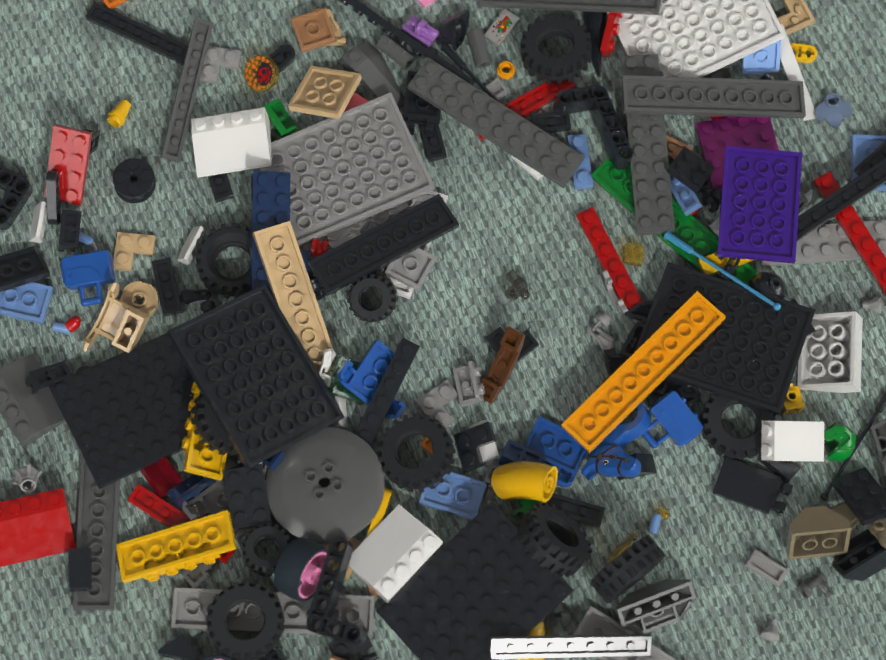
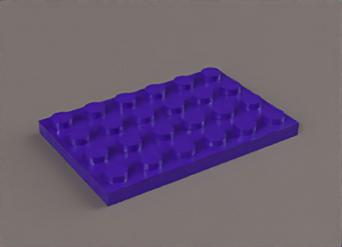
M725 146L717 248L718 257L795 264L802 167L801 152Z

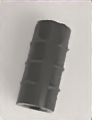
M476 28L468 31L467 37L476 67L480 69L490 66L492 60L483 30Z
M384 34L376 44V47L382 53L386 54L389 59H392L403 69H407L414 61L415 57L387 34Z

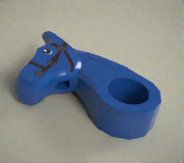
M642 402L634 409L638 411L634 421L629 424H622L621 422L590 453L589 460L581 470L582 475L585 476L587 474V480L590 481L597 474L606 477H636L641 472L640 461L635 457L628 456L623 447L644 434L651 424V413Z

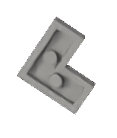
M208 46L199 82L217 84L220 67L239 70L242 51Z
M447 379L416 400V404L424 415H429L431 419L438 420L444 428H447L454 423V420L444 406L457 398L458 393Z

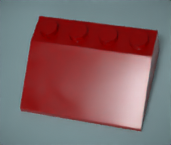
M63 488L0 502V567L68 552L69 549L76 548L67 494Z

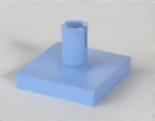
M781 40L742 58V74L779 72Z

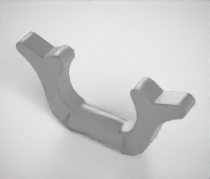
M603 271L605 287L614 306L623 313L627 312L628 309L623 300L618 298L612 287L613 281L608 271Z

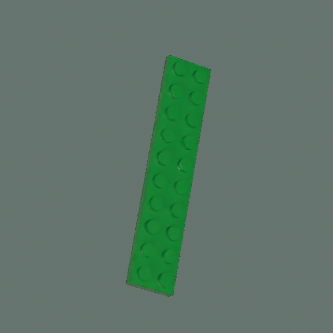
M608 157L591 174V177L635 216L630 163L626 169L618 170L612 165ZM672 198L675 233L672 234L692 246L694 251L704 257L716 253L718 237L691 214L686 216L680 205ZM656 234L693 268L703 273L698 263L700 258L692 253L688 254L672 242L663 238L665 234ZM748 263L737 266L734 277L748 284L750 279L757 274V271Z

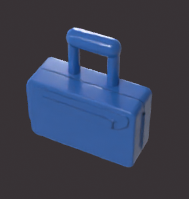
M94 249L91 253H74L73 256L62 258L61 271L65 287L70 290L79 289L82 306L101 304L103 302L101 285L116 281L112 254L107 250L97 251ZM96 286L97 297L85 299L84 288Z
M674 390L668 391L649 407V411L655 417V420L642 436L652 448H657L668 437H671L678 446L687 445L704 428L697 419L698 414L692 412L685 404L686 399L680 397ZM659 423L667 433L656 441L649 433V430Z

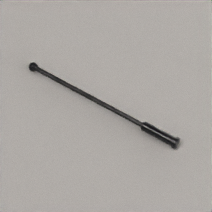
M445 43L440 50L461 70H464L488 96L498 101L470 72L462 59Z
M886 392L876 406V412L857 440L851 456L844 461L834 478L841 475L876 417L886 407ZM831 483L825 493H822L820 496L823 501L828 499V494L833 488Z

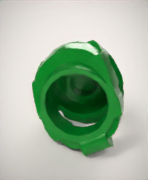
M835 422L824 431V445H827L830 449L825 459L840 462L851 456L856 445V435L853 434L848 426H840L838 422Z

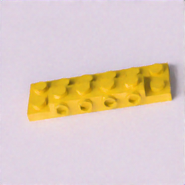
M195 381L191 388L194 398L189 402L188 411H191V408L195 406L193 401L201 392ZM191 413L190 418L185 423V430H188L187 437L183 438L181 444L186 455L183 471L220 481L223 479L227 453L219 455V450L217 449L210 451V445L207 442L202 445L200 442L203 439L200 434L195 435L194 433L197 426L196 424H191V419L194 418V414Z
M228 510L118 543L116 549L121 580L127 583L140 578L148 581H157L161 575L173 576L178 574V570L184 568L186 570H193L197 568V564L203 562L204 564H213L216 562V558L221 557L220 554L235 550L237 547L231 515Z

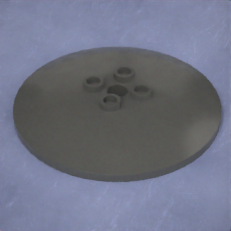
M327 427L282 451L286 456L274 471L270 468L268 469L266 477L268 503L276 520L295 537H304L319 544H330L332 539L337 536L349 539L360 533L375 518L384 497V473L376 453L362 438L340 428ZM322 478H328L330 485L323 488L319 485V481Z

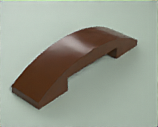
M510 326L507 327L500 342L502 345L487 376L481 381L485 388L484 400L490 404H493L506 384L518 360L525 340L524 334Z

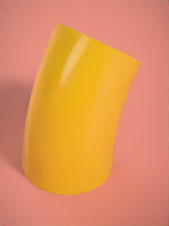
M530 461L511 462L498 466L493 471L491 485L497 496L505 501L531 499L546 503L555 490L558 470L557 467L544 463Z

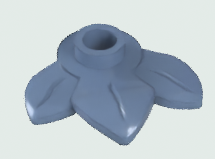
M836 93L825 95L823 103L819 104L815 110L816 120L826 119L833 128H838L841 125L843 116H852L850 104L842 101L841 97ZM833 100L835 101V104L832 105L829 103V101Z

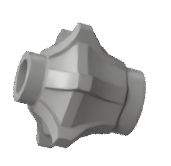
M27 463L22 468H14L15 478L12 480V483L18 485L23 492H33L36 486L41 484L39 476L42 474V470L35 469L31 466V463Z

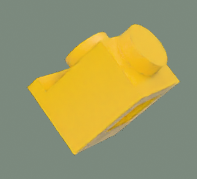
M792 383L782 407L783 415L802 412L805 408L799 386H794ZM793 394L795 399H790L789 395Z

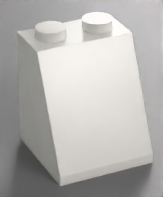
M762 421L761 460L824 461V422Z

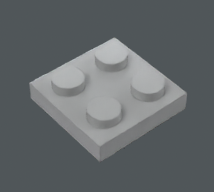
M418 248L391 262L385 271V275L419 291L435 264L437 257Z

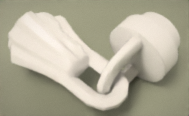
M332 348L323 351L322 365L319 371V375L326 387H333L337 383L336 374L328 371L336 356V352Z

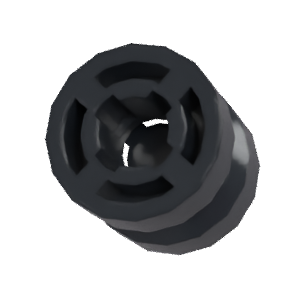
M718 187L714 188L710 195H705L701 199L705 207L709 204L711 205L708 209L710 213L717 211L721 205L722 190Z

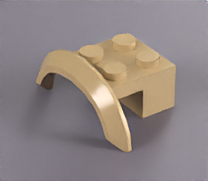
M113 283L107 288V297L97 321L83 341L84 352H87L92 347L100 334L112 340V345L129 353L134 347H137L149 321L150 315L117 299L119 284Z

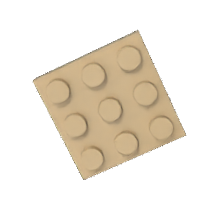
M310 66L288 105L289 110L340 119L362 79L361 74Z

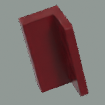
M166 456L162 457L159 462L140 470L160 498L167 496V492L171 488L178 486L182 482V478Z

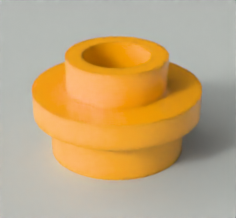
M509 61L501 62L497 67L498 76L502 79L512 78L515 74V66ZM503 69H509V72L504 73Z

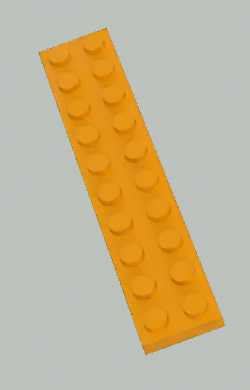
M697 291L561 424V427L591 453L726 319V316Z

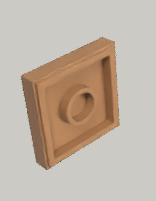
M325 8L290 18L302 53L337 42Z

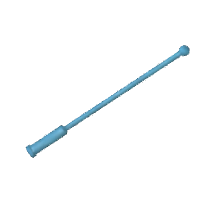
M670 231L665 233L663 237L665 240L672 242L688 254L692 253L772 305L774 310H780L781 305L779 303H774L694 251L692 246L673 235Z

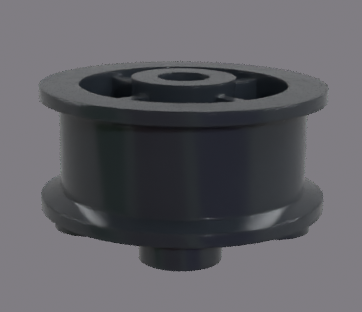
M137 158L124 160L118 164L113 172L112 179L115 191L125 202H144L151 197L155 190L156 180L154 171L144 160Z

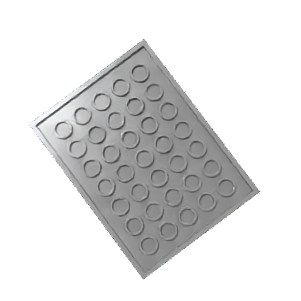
M391 92L343 112L340 119H326L272 142V166L260 168L261 171L290 173V223L299 247L312 242L313 238H322L435 189Z

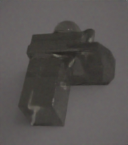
M514 269L510 270L506 274V279L512 286L506 290V298H512L514 301L520 296L523 299H529L530 293L527 282Z

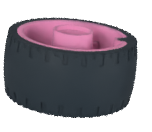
M299 537L292 541L285 548L276 565L273 580L276 589L301 602L308 601L315 595L328 550L319 543L304 537Z

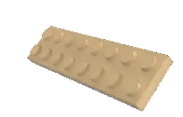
M287 221L253 232L252 234L274 299L319 373L322 365L323 351L325 349H333L291 223ZM336 356L328 371L339 368Z

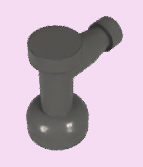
M818 571L816 576L808 583H800L797 586V590L806 599L812 595V589L816 586L826 599L832 595L831 591L824 584L827 578L821 571Z

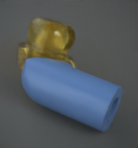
M663 507L658 508L651 516L647 531L657 534L661 519L667 520L670 511Z

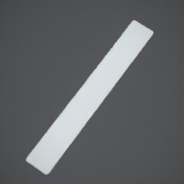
M780 24L786 35V38L781 40L780 59L789 81H803L806 116L803 120L816 119L813 103L783 24Z

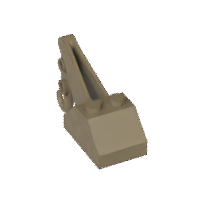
M845 502L832 509L826 506L804 508L789 525L786 546L788 560L847 554L851 531L859 523V520ZM885 518L869 523L870 532L878 539L881 546L886 548Z

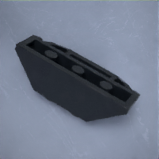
M867 529L849 540L847 554L835 555L832 567L844 579L864 581L886 567V548L881 546L878 539Z

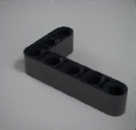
M594 85L559 91L552 106L553 110L560 115L590 111L612 165L618 170L626 169L633 157V151L607 90L603 86Z
M0 165V188L7 191L0 201V218L7 217L5 221L0 222V230H7L12 226L30 198L32 188L26 178ZM10 178L8 182H2L3 179ZM27 186L25 190L19 191L20 187ZM10 202H16L14 206H8Z
M337 536L330 543L307 617L306 626L309 631L353 645H361L366 640L364 629L351 623L333 619L353 552L352 543L341 536ZM345 543L344 549L339 551V545ZM339 562L338 569L333 571V565ZM333 581L332 588L327 590V584ZM327 601L326 608L321 610L322 602ZM321 620V626L315 629V623ZM339 625V632L333 634L334 627ZM357 630L358 636L352 640V633Z

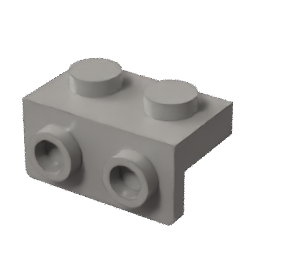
M471 360L468 361V365L453 369L460 406L465 407L483 402L485 388L483 383H480L479 376L482 374L479 365H476Z

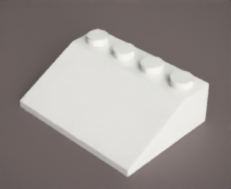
M265 107L191 119L192 141L198 178L272 166L270 119Z
M856 311L814 314L811 324L816 331L806 337L799 357L797 386L801 390L836 393L861 392L863 318Z
M398 504L354 550L348 567L388 603L442 546L443 541Z

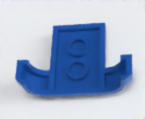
M374 340L355 369L352 367L354 365L349 360L344 361L337 372L339 382L369 405L394 352L379 340ZM394 399L385 417L390 419L399 418L406 405Z
M540 416L525 444V447L545 455L542 462L557 467L558 479L556 485L563 488L571 486L587 453V450L561 426Z

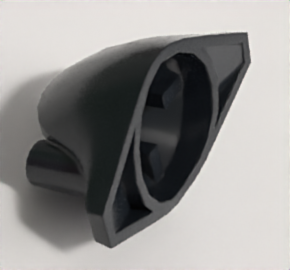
M469 9L449 16L440 23L438 31L441 35V44H450L453 50L457 51L466 36L470 17Z

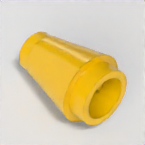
M122 99L108 113V123L116 128L124 125L131 104L127 100Z

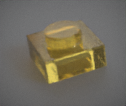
M626 243L623 247L622 263L641 267L643 264L644 247Z

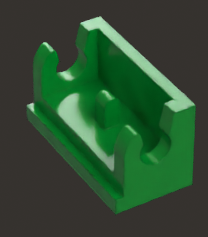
M275 99L262 106L265 107L270 124L280 139L300 131L279 99Z

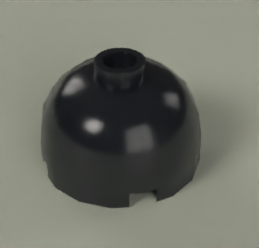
M761 272L752 277L748 282V286L756 291L781 299L785 297V283L776 273Z

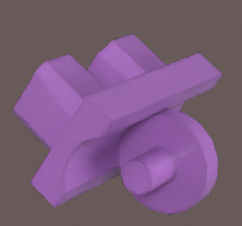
M413 14L402 27L403 32L428 48L439 35V31L428 25L425 20H420Z

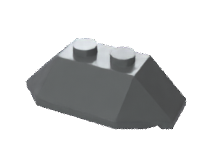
M665 579L629 593L616 607V611L623 628L646 634L681 620L690 605L696 600V596L690 579Z

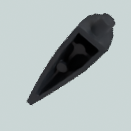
M583 11V21L591 38V61L597 76L601 77L602 54L600 48L607 23V12Z

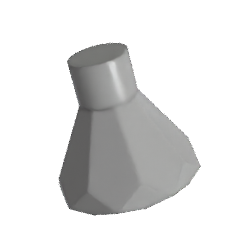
M881 295L876 296L870 301H863V309H871L881 314L884 306Z
M775 619L769 620L768 626L760 635L763 639L771 642L779 641L780 637L776 628L777 621Z

